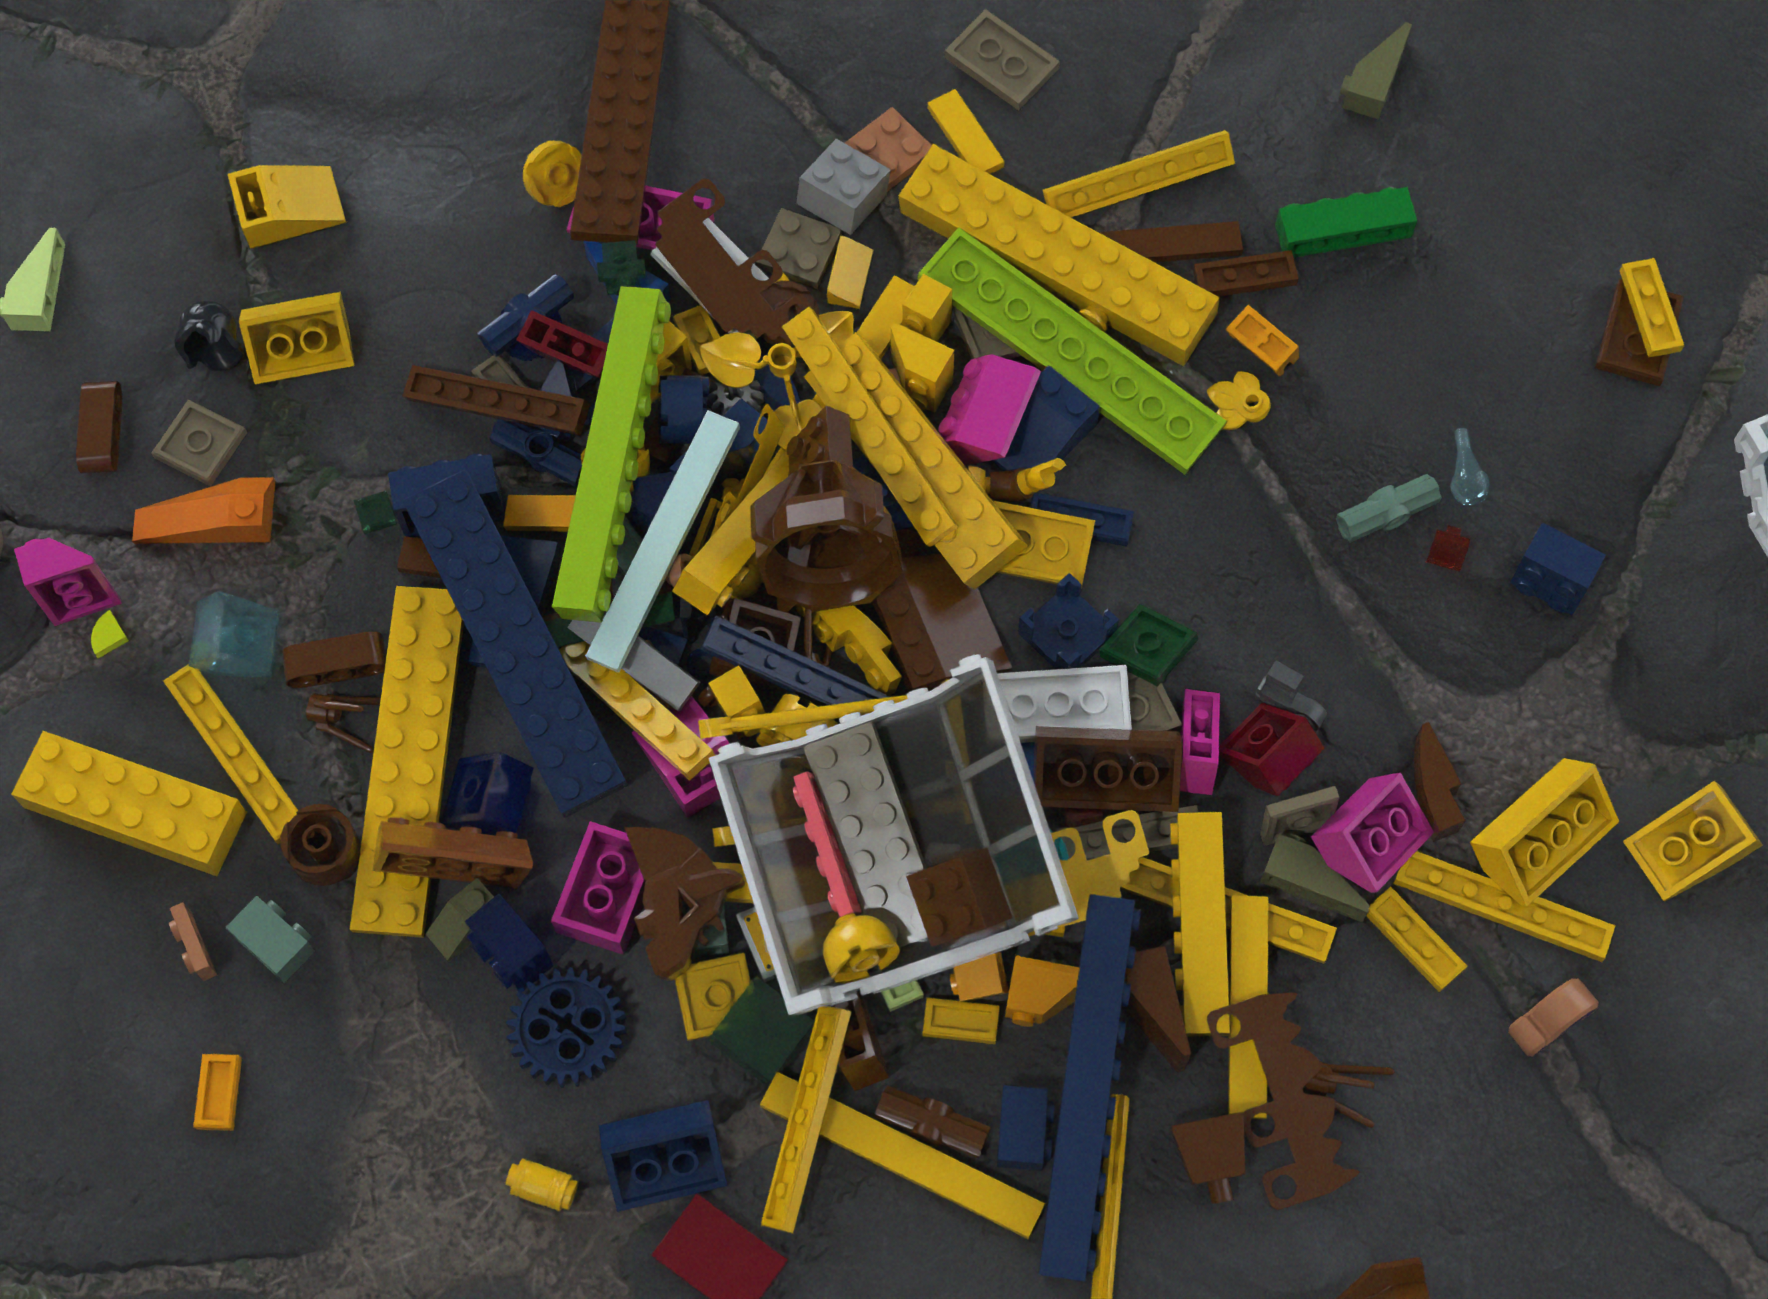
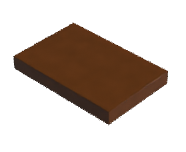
M1619 278L1616 283L1594 368L1661 386L1670 354L1648 357L1623 280ZM1667 292L1676 322L1678 323L1684 296Z

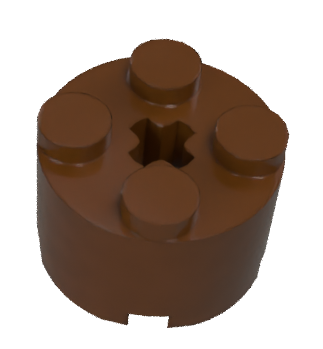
M312 804L301 808L289 823L287 821L283 827L280 839L283 855L301 880L319 886L332 885L350 878L354 874L355 867L359 862L361 843L348 818L336 808L327 804Z

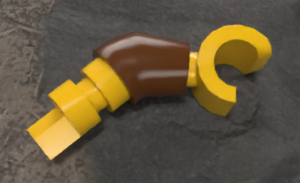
M1056 458L1028 469L1020 467L1013 470L993 471L989 473V477H986V471L982 468L969 466L968 470L991 499L1019 502L1031 498L1039 490L1052 487L1055 483L1054 472L1060 471L1066 464L1062 459Z

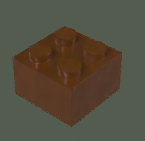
M737 598L732 599L723 608L721 618L794 651L801 617ZM712 656L709 674L721 676L736 666ZM742 669L751 686L776 692L781 688Z
M988 847L906 876L931 947L1013 918Z

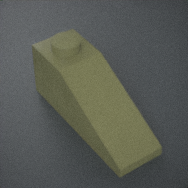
M1405 23L1356 64L1352 77L1345 76L1340 90V94L1345 95L1343 109L1375 119L1380 118L1412 24Z
M1279 834L1260 883L1363 922L1370 905L1339 873L1329 868L1322 855L1313 846L1306 844L1307 842L1303 838L1293 834H1287L1286 836Z

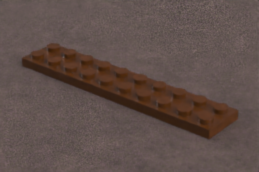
M605 0L570 229L571 240L638 245L670 0Z

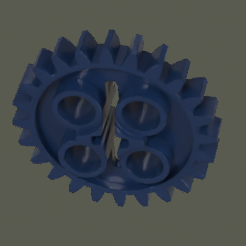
M569 967L566 977H561L558 969L554 968L553 979L550 980L543 973H540L541 984L536 986L528 981L527 986L530 993L528 995L523 993L516 994L522 1003L521 1006H510L509 1008L511 1013L517 1017V1019L506 1021L507 1027L516 1031L506 1036L509 1043L518 1044L511 1050V1053L514 1057L523 1056L519 1062L522 1070L533 1065L530 1071L533 1079H536L543 1072L545 1085H549L553 1078L557 1077L561 1088H564L567 1078H572L574 1084L578 1087L580 1085V1076L584 1074L593 1082L594 1075L592 1070L597 1068L599 1071L606 1073L607 1070L603 1061L607 1059L616 1062L617 1058L612 1048L620 1049L624 1047L623 1042L616 1036L627 1033L624 1025L617 1024L626 1019L624 1011H614L622 1004L619 997L609 999L614 992L613 987L608 985L600 989L603 982L601 976L598 975L590 982L589 973L586 969H584L579 978L575 976L573 967ZM567 995L571 997L568 1007L564 1009L553 1007L555 999L559 996ZM541 1009L547 1010L565 1025L572 1022L575 1031L588 1039H592L594 1044L591 1046L587 1045L570 1030L565 1029L562 1032L556 1021L541 1015L539 1011ZM590 1015H598L602 1018L600 1024L593 1029L585 1028L583 1026L584 1020ZM542 1025L550 1027V1032L546 1038L542 1040L532 1038V1033L536 1027ZM567 1046H579L580 1053L576 1058L567 1060L562 1057V1052Z

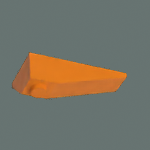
M238 478L136 509L132 541L134 544L271 542L275 478Z

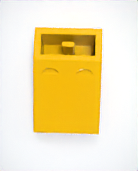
M258 165L227 174L241 228L250 249L346 223L330 166Z

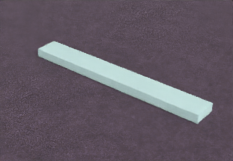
M707 410L585 655L587 660L615 672H620L740 429L738 422Z

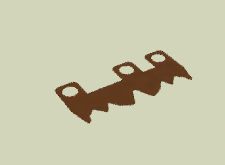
M1296 993L1259 995L1214 1010L1207 1016V1023L1217 1047L1227 1048L1253 1039L1274 1101L1243 1112L1244 1130L1247 1139L1253 1147H1261L1287 1138L1295 1159V1163L1268 1171L1263 1176L1262 1181L1270 1205L1275 1209H1283L1329 1194L1360 1173L1356 1169H1344L1341 1165L1335 1164L1333 1159L1342 1143L1340 1140L1324 1138L1323 1136L1333 1121L1335 1099L1309 1095L1303 1092V1087L1321 1070L1323 1065L1309 1050L1291 1044V1041L1302 1029L1301 1026L1283 1019V1014L1287 1009L1286 1005L1295 1000ZM1226 1014L1237 1017L1241 1025L1238 1035L1230 1039L1220 1036L1216 1029L1218 1019ZM1266 1113L1273 1118L1275 1129L1270 1136L1258 1137L1252 1132L1250 1124L1256 1114ZM1280 1175H1288L1296 1183V1192L1289 1199H1280L1272 1191V1183Z

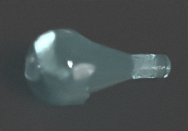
M1458 428L1455 431L1458 453L1450 489L1453 498L1458 503L1471 506L1479 504L1486 499L1490 492V482L1488 475L1485 471L1481 470L1471 450L1468 430L1466 428Z

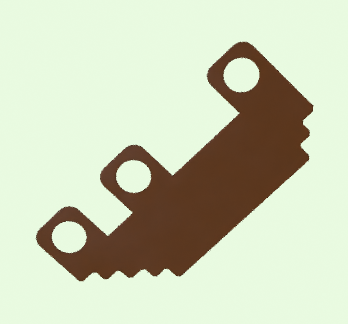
M701 179L658 211V216L663 221V224L658 227L662 238L656 242L655 246L725 332H729L733 328H736L741 333L750 330L756 337L766 333L771 340H775L780 336L786 343H791L792 341L782 328L783 325L789 322L787 314L791 306L801 304L806 308L811 307L819 317L818 312L806 297L800 294L793 296L774 311L760 293L782 277L783 270L768 251L760 250L740 266H737L704 225L703 221L725 204L724 196L711 180ZM701 188L710 189L715 195V203L708 209H701L694 203V194ZM767 260L771 263L773 274L769 279L761 281L753 276L751 268L756 261Z

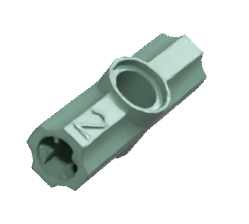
M1425 474L1396 488L1393 485L1383 487L1369 496L1367 501L1338 513L1336 516L1338 529L1343 538L1347 539L1350 543L1382 528L1384 531L1395 529L1405 523L1411 515L1439 503L1442 498L1439 485L1434 477Z

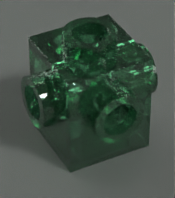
M636 241L602 243L603 262H597L599 283L605 282L607 295L615 294L619 296L621 286L641 288L640 279H646L644 258L638 259Z

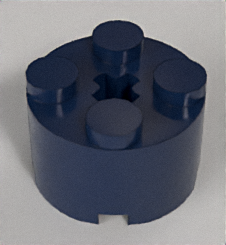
M660 375L658 393H661L658 403L659 444H691L707 410H709L707 408L709 378L689 375Z

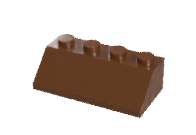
M1036 726L1034 785L1041 806L1178 812L1183 746L1179 732Z

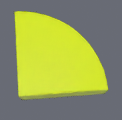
M110 610L98 619L91 634L92 649L98 659L129 641Z

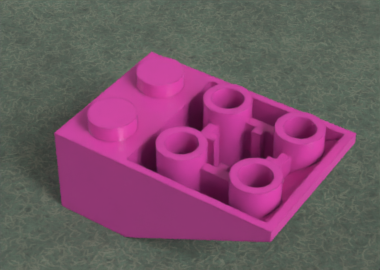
M692 696L681 711H677L674 708L669 709L674 716L700 738L698 720L710 718ZM636 731L632 732V735L687 818L721 798L710 763L689 781ZM725 736L701 739L714 751L715 755L719 754L718 749L720 747L730 744ZM746 768L733 771L737 787L748 781Z

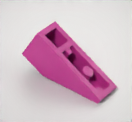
M1185 689L1180 732L1183 741L1180 791L1212 795L1219 764L1220 693Z

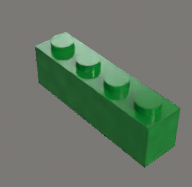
M1388 187L1380 192L1368 194L1354 193L1348 197L1338 199L1323 198L1317 202L1302 205L1298 203L1289 204L1284 208H1279L1275 227L1282 251L1292 250L1293 257H1300L1412 238L1417 224V217L1408 187L1398 189Z

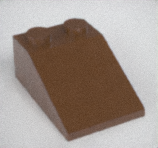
M1165 946L1135 952L1133 969L1126 968L1124 983L1131 984L1128 1007L1124 1006V1009L1177 1073L1183 1072L1191 1056V1051Z

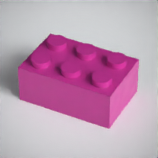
M591 821L589 822L551 920L556 933L622 955L625 954L636 925L634 917L640 914L643 906L646 882L640 871L627 833Z

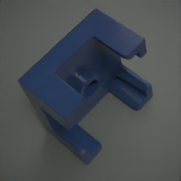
M1070 573L1057 584L1056 595L1035 614L1034 609L1031 607L1019 618L1018 634L1055 669L1081 668L1117 630L1119 619L1110 610L1106 609L1104 616H1102L1080 596L1082 585Z

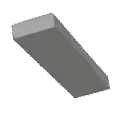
M572 620L567 628L591 645L601 623ZM637 636L621 668L677 711H681L701 683L640 636Z

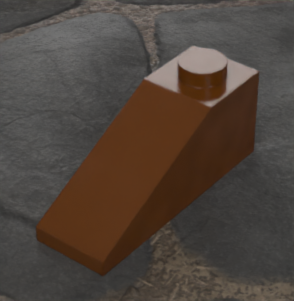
M831 976L817 981L819 987L836 983ZM860 990L856 991L858 998L832 1006L830 1004L826 1005V1007L841 1008L851 1012L838 1062L840 1069L854 1091L889 1078L882 1050Z

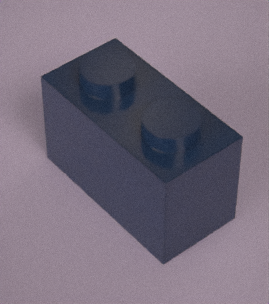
M1003 1085L997 1167L1042 1171L1043 1160L1050 1161L1052 1138L1045 1137L1046 1123L1053 1124L1054 1101L1047 1100L1048 1089Z

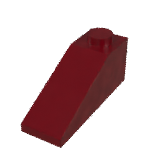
M531 310L516 339L519 343L533 353L553 362L558 360L568 368L601 379L608 348L607 343Z

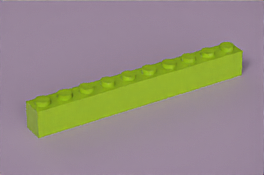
M620 287L552 607L562 619L602 623L604 612L608 611L611 605L610 583L611 579L616 577L618 571L616 555L618 545L621 546L625 537L624 516L631 508L630 487L632 481H635L638 475V462L636 460L638 449L643 447L645 441L644 420L651 412L650 391L652 385H655L657 382L658 368L656 362L658 354H662L664 349V324L669 322L671 315L670 303L666 301L660 289Z

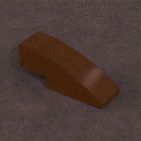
M1426 722L1422 724L1416 736L1414 779L1419 806L1434 831L1431 838L1433 842H1436L1459 832L1466 820L1453 798L1462 783L1430 723Z

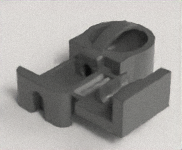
M1276 660L1256 689L1254 699L1257 702L1261 700L1273 707L1305 717L1313 730L1317 731L1327 717L1326 710L1316 700L1300 693L1295 694L1304 675Z

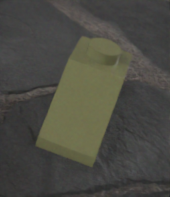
M476 878L447 902L426 932V936L445 959L450 962L501 921L505 914L498 901L481 881Z

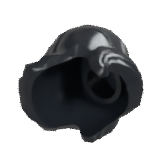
M209 300L196 302L190 305L181 315L174 343L178 353L186 362L187 368L196 367L199 361L212 371H224L231 369L242 360L245 353L241 348V343L237 341V325L233 315L225 306Z

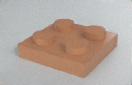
M893 107L845 142L850 147L891 169L887 192L916 170L932 146Z

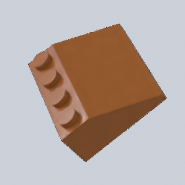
M396 817L388 818V822L381 821L378 827L373 871L471 883L478 878L483 885L517 889L532 869L533 860L527 840L518 839V834L513 832L500 831L496 832V836L482 834L481 829L475 827H461L460 831L447 830L446 825L442 823L426 822L424 826L409 825L410 821L407 819Z

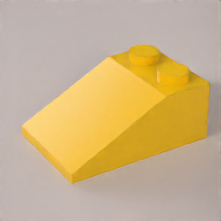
M1716 781L1711 782L1623 841L1663 901H1667L1723 871L1763 846L1722 786Z

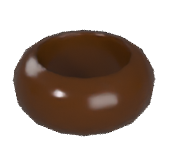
M710 686L701 691L698 696L701 706L711 708L718 705Z

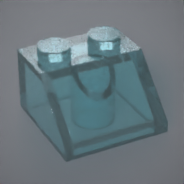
M222 591L197 601L189 666L218 676H272L280 611Z

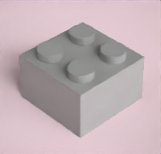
M835 139L800 177L796 204L851 235L886 197L891 169L842 141Z

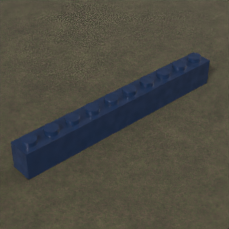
M1089 894L1039 1275L1085 1282L1086 1272H1094L1096 1250L1089 1249L1091 1234L1098 1235L1101 1212L1094 1211L1096 1196L1104 1195L1106 1173H1099L1101 1157L1108 1158L1111 1135H1104L1106 1119L1113 1120L1116 1097H1109L1111 1081L1118 1082L1121 1060L1114 1059L1116 1044H1123L1126 1022L1119 1021L1121 1006L1128 1007L1131 984H1125L1124 979L1126 968L1133 969L1136 947L1129 946L1131 931L1138 932L1140 909H1134L1135 900Z

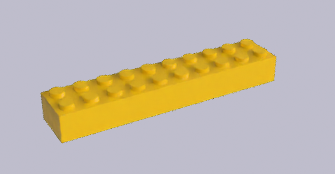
M935 144L931 146L898 195L900 212L948 239L960 227L1058 299L1079 310L1085 309L1088 305L1097 307L1108 317L1106 325L1183 367L1218 313V296Z

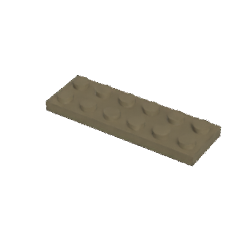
M874 721L803 746L863 915L873 916L884 922L893 933L898 947L927 938L928 936L906 878L908 875L927 868Z

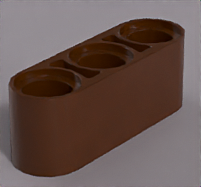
M119 381L82 383L76 447V461L80 473L116 472L118 469L123 403L122 389Z
M362 632L290 645L282 650L286 685L291 688H306L375 676L385 671L386 654L383 635L379 632Z

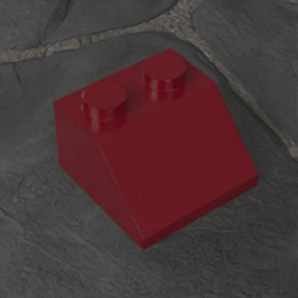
M1261 703L1219 745V756L1255 788L1278 797L1306 767L1313 763L1314 759L1325 748L1305 717Z

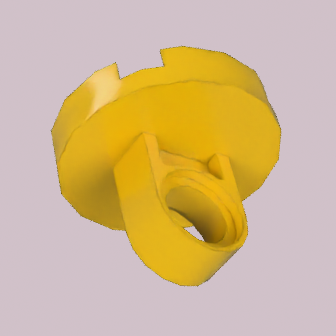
M561 140L547 141L538 145L529 154L523 167V182L526 191L534 200L544 205L562 207L573 202L576 196L582 154L577 148Z

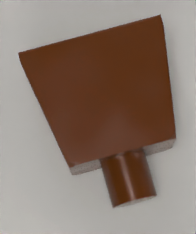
M1238 1112L1170 1125L1171 1134L1190 1183L1207 1182L1211 1204L1234 1200L1229 1178L1245 1175L1243 1113Z

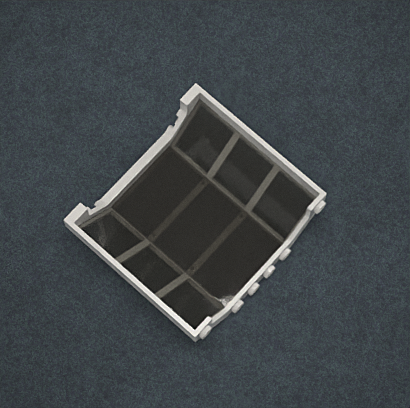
M980 655L966 657L959 661L960 667L950 670L953 678L929 692L927 688L911 691L906 694L907 700L896 704L894 700L878 703L873 706L874 711L862 716L860 712L845 715L839 718L840 724L827 728L826 724H822L806 730L807 736L758 748L740 746L739 742L731 743L718 749L719 754L709 758L788 1015H799L829 1004L832 1006L858 998L856 991L859 990L861 995L883 992L1030 941L1028 933L1035 931L1037 936L1044 935L1057 929L1059 925L1079 919L992 660L986 657L981 659ZM874 721L926 868L988 847L1013 918L931 947L928 937L899 947L900 953L897 958L886 968L880 971L877 964L867 970L869 977L851 983L839 984L835 982L834 978L832 979L828 972L823 955V943L830 930L836 926L835 922L840 917L838 912L833 911L829 903L828 891L831 890L827 878L820 874L817 867L816 857L819 856L815 842H811L807 836L804 823L808 820L804 808H800L795 800L793 787L796 784L793 776L804 772H812L803 746Z

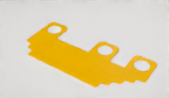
M1128 810L1104 819L1102 826L1110 854L1091 860H1086L1081 838L1076 829L1067 828L1051 833L1053 842L1057 838L1064 836L1072 839L1075 844L1074 855L1068 860H1060L1079 919L1059 925L1058 928L1085 921L1089 894L1121 898L1120 887L1131 882L1129 873L1139 869V857L1149 854L1148 845L1137 812ZM1120 819H1127L1135 826L1133 839L1126 843L1118 842L1112 835V827ZM1049 872L1007 884L1019 922L1059 904ZM1006 921L996 924V930L1008 927ZM1035 931L1028 933V936L1036 935Z

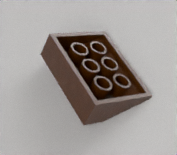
M941 553L902 557L903 573L871 603L884 634L892 642L890 649L908 692L920 688H927L928 692L941 685L942 681L953 678L950 670L960 667V660L973 655H980L981 659L986 657L992 660L997 673L1011 672L1012 666L978 588L974 590L964 584Z

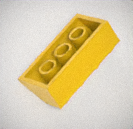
M1563 758L1472 839L1470 844L1482 870L1521 906L1527 907L1620 821L1596 765Z

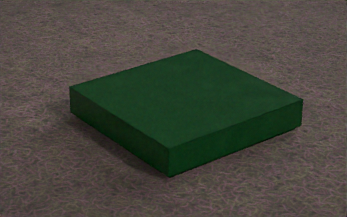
M1139 604L1104 643L1099 652L1101 658L1116 666L1127 665L1128 672L1158 687L1198 641L1197 632Z

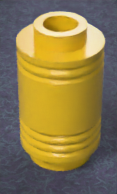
M522 1158L519 1165L514 1163L511 1165L505 1185L511 1187L510 1195L561 1211L562 1208L570 1209L577 1191L578 1181L572 1179L573 1175Z

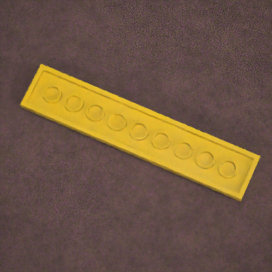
M396 586L350 930L354 933L424 938L432 878L373 871L378 827L381 821L388 822V818L396 817L407 819L410 821L409 825L424 826L426 822L439 823L464 621L447 589Z

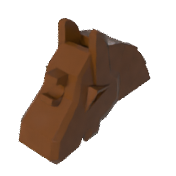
M624 827L642 876L646 881L643 895L645 910L634 917V920L644 940L653 939L645 949L655 975L659 979L671 982L689 969L698 944L701 943L706 946L710 943L704 936V931L708 927L714 926L720 933L725 929L719 917L721 916L727 895L743 888L745 881L743 876L734 870L717 869L708 855L682 834L678 835L668 830L651 827V829ZM683 900L690 907V910L684 916Z

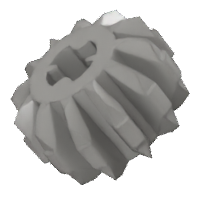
M754 380L749 386L742 388H731L720 382H710V394L707 397V405L711 407L709 409L711 412L723 416L742 398L756 411L761 413L760 405L764 402V395L760 392V384L757 380Z

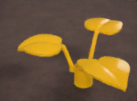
M833 311L819 315V319L838 347L854 334V316L852 312ZM729 333L700 346V353L706 368L717 381L731 388L749 386L754 381L755 369H763L767 364L775 376L784 378L790 406H780L774 411L785 426L778 441V445L781 448L787 450L790 439L797 436L805 428L810 418L816 416L822 410L811 399L796 403L790 376L797 367L796 357L802 358L796 347L792 348L785 343L775 344L770 348L768 355L763 356V360L758 363L761 358V348L754 337L746 333Z

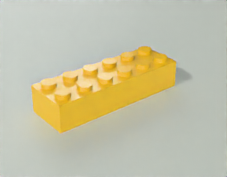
M42 731L11 793L25 809L214 876H218L247 814V811L237 798L46 731Z

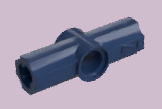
M554 274L528 295L521 293L513 297L505 306L504 313L477 333L478 338L486 350L497 358L518 342L516 339L531 310L549 318L573 300L574 293L560 275Z
M501 419L497 420L490 436L492 444L529 462L531 468L535 471L548 472L578 487L582 469L581 454L554 441L552 436L546 431L533 430L520 423ZM539 449H547L542 454H534Z

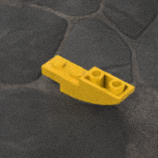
M794 605L799 615L805 617V608ZM855 606L812 611V626L820 642L826 643L832 652L844 646L848 658L860 666L865 673L867 682L873 689L888 696L896 692L901 674L887 658L892 642L873 621Z

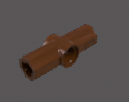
M886 1086L882 1093L875 1113L876 1118L911 1131L912 1136L934 1146H941L943 1144L978 1159L991 1130V1127L955 1113L952 1107L931 1098H924L922 1100L890 1086Z

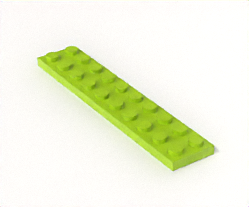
M960 227L957 228L918 273L917 280L925 274L951 288L952 305L1042 371L1051 366L1100 406L1099 413L1184 475H1186L1226 425L1227 421Z

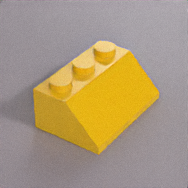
M341 292L241 310L239 325L254 384L354 366L349 325Z

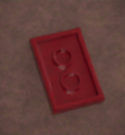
M699 1194L694 1196L651 1254L655 1260L708 1299H762L788 1263L786 1258Z

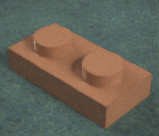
M183 902L169 908L174 918L173 921L169 922V926L176 941L182 940L187 952L182 954V958L189 973L196 972L203 981L217 976L192 912Z

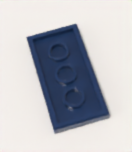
M501 536L542 616L562 547L558 542ZM466 629L461 645L460 664L487 668L468 629Z

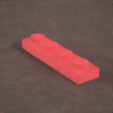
M804 772L793 776L796 784L793 787V794L799 807L804 808L808 820L804 823L805 830L810 841L816 844L819 856L816 857V863L820 874L827 878L831 890L828 891V900L834 912H838L839 917L851 913L855 915L860 914L862 910L813 773Z

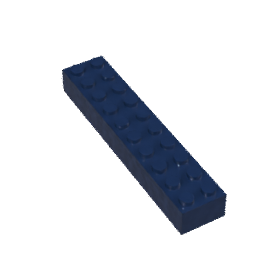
M464 469L403 499L402 501L562 816L566 818L627 787V782L467 470Z

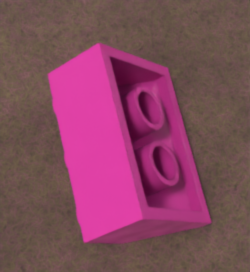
M992 354L971 359L966 364L959 388L952 395V404L938 428L939 434L964 465L1005 458L1041 371L1039 369Z
M49 537L30 540L24 546L14 549L24 586L54 626L122 604L119 595L92 556Z
M1401 772L1369 778L1311 838L1329 868L1367 891L1375 893L1427 841L1434 831Z

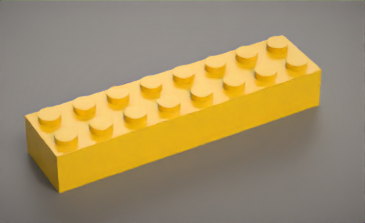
M855 332L839 346V349L957 524L958 528L934 545L963 583L975 590L1028 545L868 342ZM810 370L803 377L825 405L836 409ZM850 431L852 440L855 442V444L859 447L862 453L872 464V462L870 461V459L868 458V456L866 455V453L864 452V450L862 449V447Z

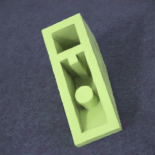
M49 228L7 283L5 295L0 298V316L4 318L11 330L51 331L65 243L56 228Z

